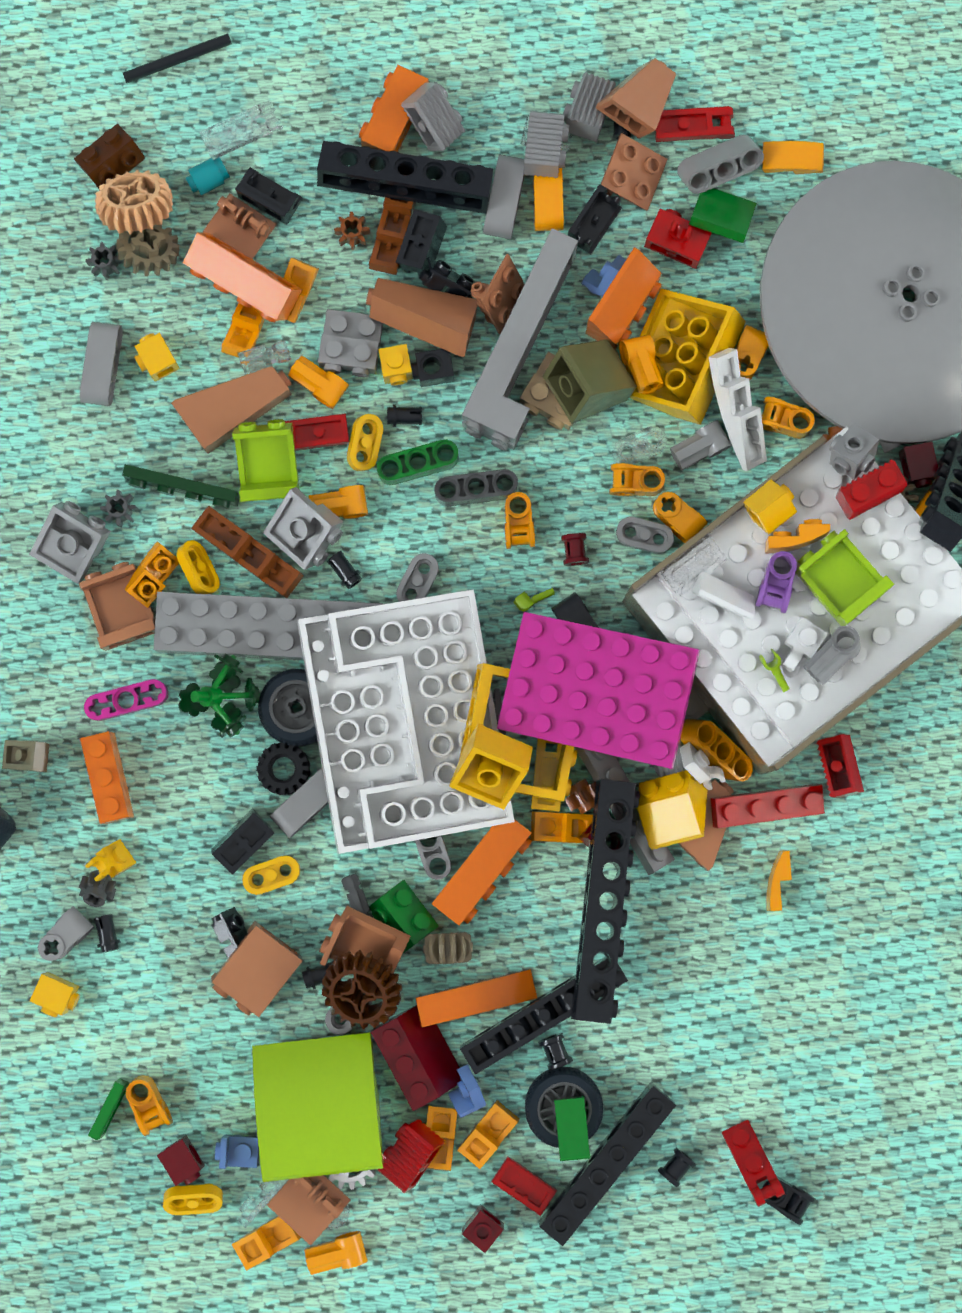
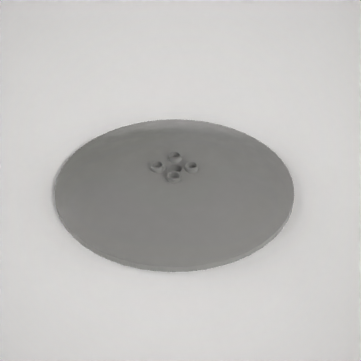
M905 161L872 162L840 171L817 184L799 199L784 217L771 240L764 260L760 282V309L766 340L781 373L793 390L807 405L834 425L842 429L847 426L849 429L855 423L878 438L879 441L897 444L926 443L944 439L962 431V179L947 171L929 165ZM904 288H909L915 293L914 302H908L904 299L902 294Z

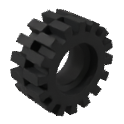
M280 742L274 743L262 751L263 754L257 760L259 762L258 766H256V771H258L257 777L265 789L274 794L290 795L307 782L311 772V765L307 758L308 756L301 748ZM282 757L291 759L295 766L293 776L287 780H279L273 774V764Z

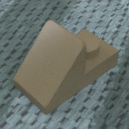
M5 740L2 769L47 772L49 744L38 741Z

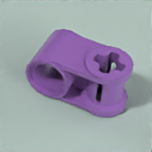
M780 551L770 558L759 587L755 606L766 605L780 609L781 613H786L797 569L796 559L791 553ZM776 560H785L789 564V572L787 574H779L774 570L773 565Z

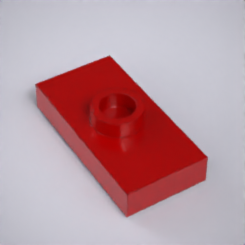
M509 1156L506 1157L491 1180L493 1184L540 1216L557 1192L556 1188Z

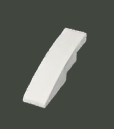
M727 348L708 358L713 386L725 428L742 469L748 471L767 461L761 407L752 406L749 378L740 376L737 349Z

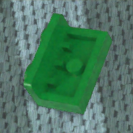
M402 880L369 906L374 919L411 936L403 953L439 927L405 880Z

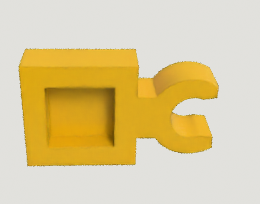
M121 839L98 851L95 854L96 856L87 862L85 866L86 868L96 867L99 870V874L94 880L101 881L108 874L113 878L136 864V861Z

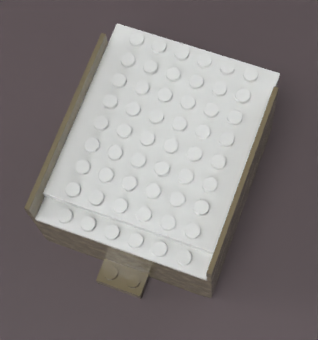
M847 426L829 441L824 436L820 437L633 583L622 601L650 639L700 650L686 716L688 719L697 720L708 711L727 736L751 759L753 768L758 774L779 770L962 625V568L945 548L920 533L923 520L920 519V516L901 493L851 520L846 517L836 499V494L841 486L851 483L853 479L847 475L839 474L829 464L831 456L829 448L838 435L843 436L847 432ZM874 461L868 471L872 472L874 468L877 469L879 467L878 464ZM868 471L866 473L861 472L857 477L861 478L862 475H866ZM771 479L779 486L784 484L790 489L794 495L792 502L797 510V513L773 532L788 531L792 533V536H796L798 525L804 524V520L819 519L822 520V524H830V531L827 536L834 530L839 534L845 529L849 533L847 535L848 539L882 577L887 575L894 583L885 594L847 625L858 632L861 645L858 655L848 660L824 685L817 682L804 669L803 666L809 660L803 656L795 670L791 673L780 667L781 673L790 688L786 692L782 691L771 670H767L760 662V654L764 657L766 663H769L774 659V654L771 652V649H773L780 656L782 664L791 650L784 643L801 617H804L828 633L817 652L832 637L834 630L840 627V624L813 595L797 574L794 576L792 593L786 613H781L780 609L766 605L755 606V616L751 620L697 596L691 591L699 574L705 572L753 595L756 603L766 566L770 558L775 554H765L766 540L768 536H773V532L768 534L754 523L743 502ZM824 538L800 549L788 551V553H791L797 562L810 550L815 554L824 547L820 543ZM779 559L774 562L773 567L777 573L787 574L789 572V564L785 560ZM844 637L839 640L837 645L847 649L853 646L854 640Z

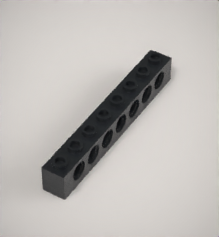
M607 779L596 781L571 1019L611 1024L612 1018L617 1016L618 1000H614L615 987L619 988L621 982V970L617 969L618 957L622 958L624 952V940L620 939L621 927L625 928L627 923V910L623 909L624 897L628 898L630 893V880L626 879L627 867H632L634 856L633 850H629L630 838H635L637 827L636 820H632L633 808H638L640 792L635 791L636 783ZM612 804H617L622 808L623 815L620 820H615L610 816L609 808ZM610 833L617 835L620 840V845L616 850L610 849L606 844V837ZM606 863H611L616 867L617 874L612 880L607 879L603 874V867ZM603 893H609L613 897L614 903L609 910L604 909L600 905V897ZM602 922L610 927V935L605 940L600 939L596 932L597 926ZM599 952L607 957V965L602 970H598L593 964L594 956ZM595 983H600L604 988V995L599 1000H594L590 995V988Z

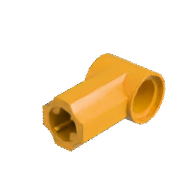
M644 335L621 340L619 343L620 357L623 364L629 366L638 393H643L644 395L651 394L662 388L664 383L655 361V345L652 337Z
M304 356L295 361L288 374L289 378L312 392V395L318 401L331 409L335 407L349 387V384L331 371H324Z
M363 485L346 486L335 492L309 495V499L316 505L324 504L338 517L352 519L368 515Z
M360 1231L342 1234L333 1241L307 1247L304 1250L307 1267L311 1275L339 1267L349 1269L360 1266L368 1261Z

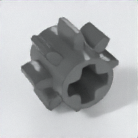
M101 242L100 247L96 249L89 248L92 255L91 258L86 259V263L88 266H94L91 273L95 277L101 273L108 280L110 274H120L117 266L123 263V260H119L118 256H115L118 252L115 245L108 249ZM102 258L109 259V262L107 264L104 262L100 263V260Z
M117 490L116 496L110 497L105 495L108 501L106 506H102L100 509L109 513L105 518L108 523L116 519L117 525L122 527L123 521L129 520L134 522L131 517L132 511H138V507L130 504L134 498L131 494L123 498L122 492ZM116 504L123 507V513L116 512L117 510L114 508Z
M99 870L91 872L89 877L82 876L79 885L81 889L79 896L83 897L86 904L93 907L103 906L106 900L113 901L116 893L114 888L116 881H112L109 874L101 881L94 880L99 874Z

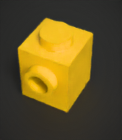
M160 332L156 335L154 333L145 335L139 340V344L135 345L138 355L134 358L142 372L148 370L155 382L180 369Z
M407 344L378 349L385 384L393 386L407 383V380L413 379Z
M772 479L743 502L752 521L768 534L772 533L797 513L792 502L794 499L793 493L786 485L782 484L779 486Z
M49 972L42 973L30 998V1002L41 1006V1012L49 1016L57 1017L58 1014L64 1015L69 1010L73 1011L80 998V995L77 994L79 985Z

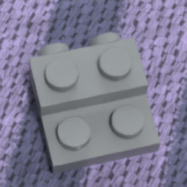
M327 309L318 358L319 366L323 367L324 371H331L335 374L341 373V370L352 371V375L358 377H369V373L376 374L383 323L369 318V314Z
M295 487L289 490L263 534L305 570L315 565L318 567L325 562L329 556L326 549L329 544L333 545L341 538L343 532L340 530V527L344 522L324 504L316 505Z
M70 501L60 502L52 506L29 555L79 584L83 581L93 559L99 556L111 531L105 528L106 523L102 519L95 516L88 518L81 514V507Z

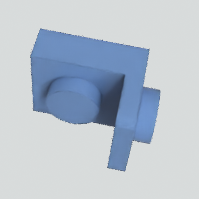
M618 255L612 263L607 261L600 273L592 269L583 278L581 284L587 287L591 293L603 297L626 259Z
M468 1064L457 1069L461 1081L457 1083L458 1088L448 1094L460 1118L486 1106L480 1087Z
M224 1135L221 1138V1142H216L215 1160L220 1161L219 1169H226L227 1166L257 1168L259 1161L258 1136Z

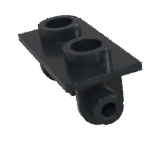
M430 257L427 258L429 269L428 271L423 269L419 275V279L422 280L424 286L436 291H442L447 286L446 293L472 298L471 287L475 281L470 276L464 273L461 275L452 271L450 265L442 260L435 261Z
M235 907L211 918L214 923L211 926L220 943L228 939L231 942V945L223 948L227 958L231 956L248 934L244 927V920Z

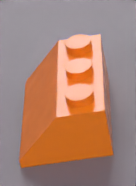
M633 248L587 322L585 334L596 341L608 339L615 350L621 340L629 339L632 332L628 329L633 321L639 323L647 310L644 304L649 297L654 299L662 287V284L659 283L662 273L639 249Z

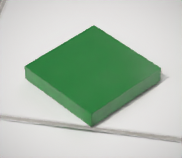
M712 188L700 193L689 225L744 243L757 203Z

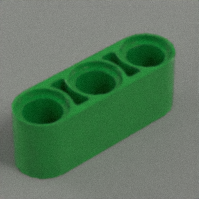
M446 439L389 454L378 461L377 473L384 484L396 485L450 470L458 463V448L454 442ZM442 449H450L454 455L451 460L442 461L438 458V453ZM416 456L423 457L426 460L424 467L420 469L413 468L410 462ZM388 464H394L398 467V472L392 477L385 476L382 473L383 468Z

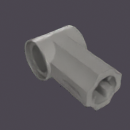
M715 420L696 431L695 435L671 447L670 451L677 466L682 471L708 456L711 458L730 448L732 444L719 421Z
M840 626L835 629L832 637L803 666L804 669L817 682L824 685L848 660L853 659L860 652L861 645L858 632L851 626ZM844 637L854 640L853 646L847 649H843L837 644Z

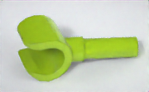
M551 588L534 595L532 598L524 591L515 598L513 603L520 611L525 612L535 603L555 595V591Z
M771 649L774 659L766 663L764 657L760 654L759 659L767 670H771L782 691H788L790 688L779 667L781 665L780 656L775 650Z

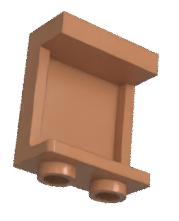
M129 562L116 564L112 567L113 571L102 574L101 571L88 574L84 577L85 581L79 583L80 589L84 591L99 634L97 639L100 648L105 651L155 634L156 618L152 606L150 605L146 608L125 591L128 582L137 569L136 565H129Z
M346 906L342 915L336 914L328 930L332 931L333 934L331 937L326 936L319 952L324 955L320 964L325 966L329 959L335 960L339 956L343 957L348 951L355 955L357 951L361 950L364 956L372 952L373 958L376 960L383 957V964L385 966L392 964L393 969L391 973H394L411 936Z
M254 921L248 929V934L220 970L211 976V981L215 984L212 988L224 998L231 996L238 1002L236 1006L248 1016L253 1013L259 1017L303 960L299 953L258 922Z

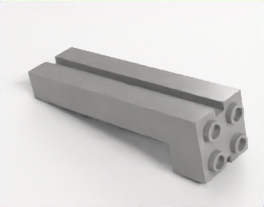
M553 228L462 413V426L466 428L465 432L478 439H481L482 436L492 440L491 444L503 451H507L508 448L515 450L529 419L526 416L530 408L509 399L508 396L576 257L578 240Z

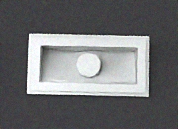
M705 572L699 574L691 590L693 594L749 620L754 618L755 598L753 595Z

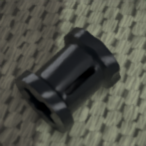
M563 1033L552 1035L538 1042L539 1046L544 1048L549 1061L547 1065L549 1070L560 1068L573 1061L572 1057L568 1056L563 1044Z
M676 1147L673 1150L675 1154L664 1167L658 1169V1172L675 1187H678L680 1180L690 1168H695L697 1164Z

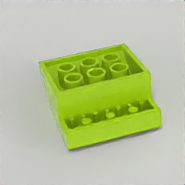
M370 1032L252 1046L255 1113L263 1182L383 1169L379 1090L374 1069L373 1042Z

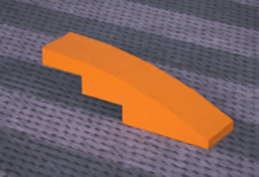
M529 969L416 997L421 1025L426 1027L537 998L532 972Z

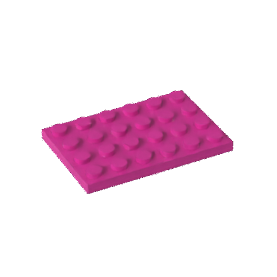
M523 612L497 729L673 769L700 650Z

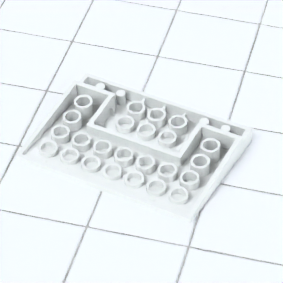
M474 589L297 620L337 853L372 849L515 822L511 799L503 810L449 787L460 758L477 665L487 664ZM490 687L483 726L499 732Z

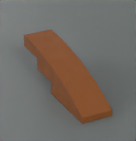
M385 197L383 212L376 232V241L369 261V269L397 275L399 264H396V259L416 202Z
M210 506L205 509L191 528L285 598L289 597L304 577L302 573Z

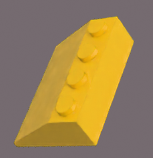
M661 288L640 336L650 335L655 345V361L664 384L662 388L646 395L638 393L636 387L629 398L673 417L701 425L715 394L708 357L727 348H735L746 323L744 318L735 307ZM626 366V370L631 373L629 366Z

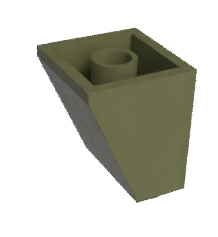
M608 339L567 345L559 348L543 375L544 380L571 424L627 401L637 387L633 376L626 370L618 352L611 346Z

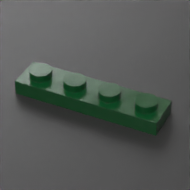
M124 465L122 476L129 481L128 485L140 489H146V485L157 487V492L173 496L175 491L185 494V499L195 502H201L202 498L212 500V505L224 509H229L230 505L238 506L240 495L235 490Z

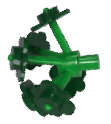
M225 653L222 658L215 654L214 657L222 662H218L209 673L210 678L213 679L212 686H205L200 690L198 684L190 683L187 685L186 690L179 692L181 700L178 707L181 712H189L192 717L198 716L199 712H205L211 707L215 711V718L211 721L212 728L220 731L219 736L221 738L226 735L231 738L234 735H238L244 728L241 723L247 717L241 715L242 711L236 708L232 702L226 703L221 708L220 704L223 699L245 698L246 708H248L249 712H253L254 706L259 703L260 693L258 686H255L252 678H247L245 692H232L233 689L238 688L241 684L240 678L236 675L237 671L241 674L244 672L238 668L240 662L236 660L235 655L229 656Z

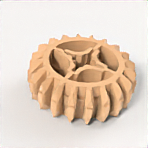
M137 169L133 173L126 171V174L123 175L116 174L114 179H106V184L100 185L99 191L95 193V208L99 219L103 225L108 226L109 230H117L119 234L124 231H128L131 235L134 231L142 233L144 229L153 230L154 225H162V220L168 219L169 213L173 211V196L168 183H166L165 178H160L158 173L151 174L149 170L140 173Z

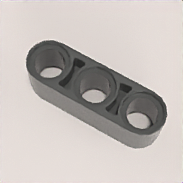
M508 469L446 476L436 482L434 492L436 500L441 505L447 507L506 500L509 495L517 492L518 479L514 472ZM502 478H507L512 481L513 486L510 490L502 491L497 487V482ZM473 482H480L483 484L484 490L481 494L475 495L468 490L469 485ZM446 485L454 487L456 490L455 495L451 498L442 497L440 495L442 487Z

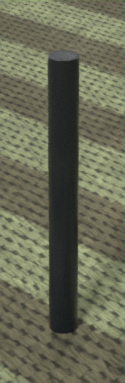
M227 33L125 71L123 76L126 83H130L226 47L232 43Z

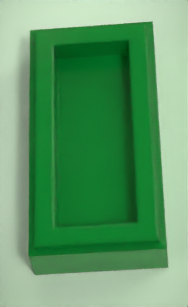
M121 1078L114 1082L88 1134L89 1137L98 1140L105 1135L126 1093L129 1082Z
M584 1096L554 1099L560 1161L590 1159Z

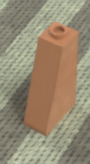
M382 278L377 279L374 289L369 288L366 305L371 306L369 318L461 357H465L478 307L477 299Z
M270 366L175 399L171 404L207 454H209L233 437L234 427H239L238 424L254 422L292 394L288 388L291 382L282 370L277 373L274 367Z

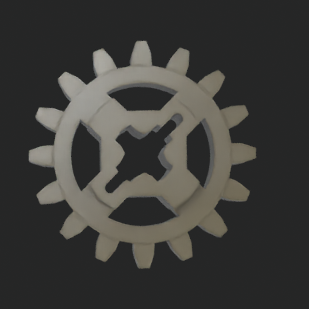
M154 225L153 230L144 229L142 233L134 231L131 235L128 231H124L119 234V239H117L116 250L118 251V259L124 260L125 268L133 266L134 274L142 270L145 276H148L150 271H154L159 276L160 269L168 272L170 271V264L175 265L177 263V256H179L177 235H172V228L162 229V225Z

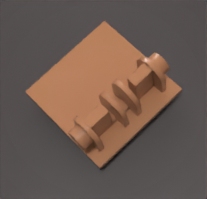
M620 133L601 185L607 189L609 196L615 193L648 211L668 159L625 134Z
M229 193L227 198L222 196L219 199L217 206L220 208L202 233L212 234L253 259L277 224Z
M506 254L490 284L475 282L471 287V295L477 299L476 303L481 312L485 314L486 321L493 324L499 334H501L525 285L509 254Z
M325 1175L289 1179L269 1201L267 1206L311 1246L330 1223L342 1213L351 1199Z

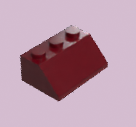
M417 1005L371 1030L373 1038L412 1111L439 1098L457 1086V1083L461 1081L457 1071L460 1066L438 1025L422 1027Z

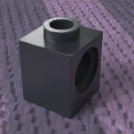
M444 349L415 353L416 362L411 363L413 379H419L421 387L454 382L450 352ZM428 363H437L440 366L439 371L435 374L427 373L424 368Z

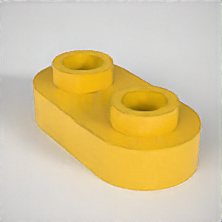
M374 414L362 415L353 423L347 451V462L356 471L369 470L377 462L383 435V424L380 418ZM364 424L369 427V434L363 432ZM358 452H361L364 456L362 462L357 459Z
M189 540L177 549L176 555L192 590L196 594H212L217 591L220 586V580L204 547L194 540Z
M280 856L251 866L243 874V886L249 893L259 895L292 884L300 875V865L291 856ZM285 864L291 867V873L288 876H284L281 873V867ZM256 874H260L263 877L261 885H256L253 882V877Z
M210 1183L174 1186L167 1189L163 1197V1208L172 1215L214 1213L223 1204V1191L218 1186Z

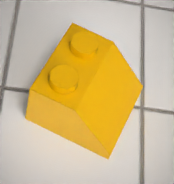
M477 724L464 747L449 787L504 810L529 771L533 747L481 724Z
M687 770L639 783L640 799L637 809L648 845L652 850L704 837L708 789L704 787L703 783L700 784Z

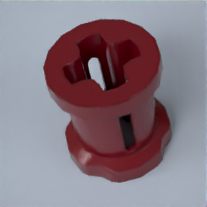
M572 533L561 537V541L564 542L566 559L563 561L564 566H578L589 563L584 544L586 533Z

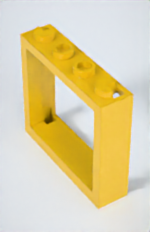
M485 663L477 665L460 757L477 724H484L492 677L497 676L508 679L509 668ZM562 744L554 790L520 784L515 793L554 801H564L565 796H569L572 781L568 778L570 767H574L576 763L577 750H574L573 746Z

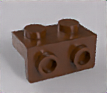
M117 123L111 129L105 131L90 146L84 148L74 160L99 189L100 185L106 184V179H114L116 174H126V171H131L142 162L145 156L134 140Z

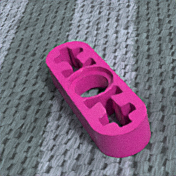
M151 679L94 694L85 701L84 711L90 719L103 721L160 706L168 698V688L163 682ZM152 685L162 690V693L158 694V700L154 701L152 697L142 698L145 704L140 705V696L136 689L141 688L140 693L142 694L150 692ZM124 692H130L134 696V704L127 709L119 705V697ZM113 695L112 703L117 710L116 712L112 713V707L103 708L101 710L102 714L99 716L97 712L91 711V707L95 706L96 700L102 704L109 703L111 701L108 696Z

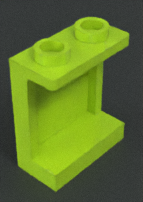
M283 419L268 421L267 425H256V422H243L238 424L239 427H234L232 436L233 440H235L240 479V502L285 498L290 489L295 487L299 489L292 422L285 423Z
M845 529L839 534L834 530L820 542L824 547L814 554L810 550L797 561L800 567L795 572L840 626H847L894 585L887 575L882 577L848 539L847 535L849 533Z

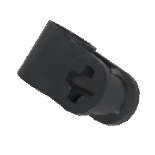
M576 592L551 608L557 619L599 628Z
M777 1176L785 1195L779 1198L773 1196L765 1200L766 1203L793 1222L802 1225L803 1215L810 1203H815L816 1198ZM765 1180L757 1185L761 1189L769 1185V1182Z

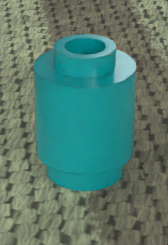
M211 157L188 169L190 175L186 177V180L192 192L199 191L202 196L225 184L224 180L230 178L220 157L214 160Z

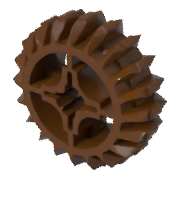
M361 950L357 951L355 955L348 951L343 957H337L327 968L326 974L322 979L324 987L321 995L327 997L325 999V1006H333L331 1015L339 1014L341 1016L340 1023L348 1020L350 1021L351 1028L359 1023L364 1030L369 1024L373 1028L378 1026L380 1022L384 1024L389 1020L390 1016L395 1014L397 1005L401 1001L400 992L402 984L397 983L399 974L391 973L393 969L392 964L387 966L383 964V957L376 960L373 958L372 952L364 956ZM354 974V978H348L347 981H341L342 977ZM376 999H383V1001L374 1005L369 1003L370 1001H376Z

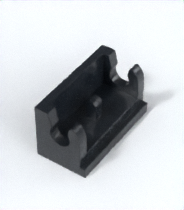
M251 167L235 188L238 198L286 225L303 199L300 195L259 174L258 171Z
M599 184L568 231V236L578 240L577 246L590 255L593 253L622 209L620 198L618 196L610 197L607 194V189Z
M414 209L396 259V264H399L405 272L410 273L412 270L420 275L423 269L427 271L429 269L428 257L436 261L447 229L441 216Z
M252 808L211 849V853L233 875L274 834V831Z

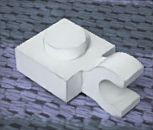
M801 617L784 643L791 650L780 667L791 673L799 664L802 656L810 660L828 633L804 617Z
M690 742L680 747L684 768L700 784L703 783L706 789H713L712 778H718L722 783L726 781L724 772L720 767L708 766L710 765L709 759L701 749L697 751Z

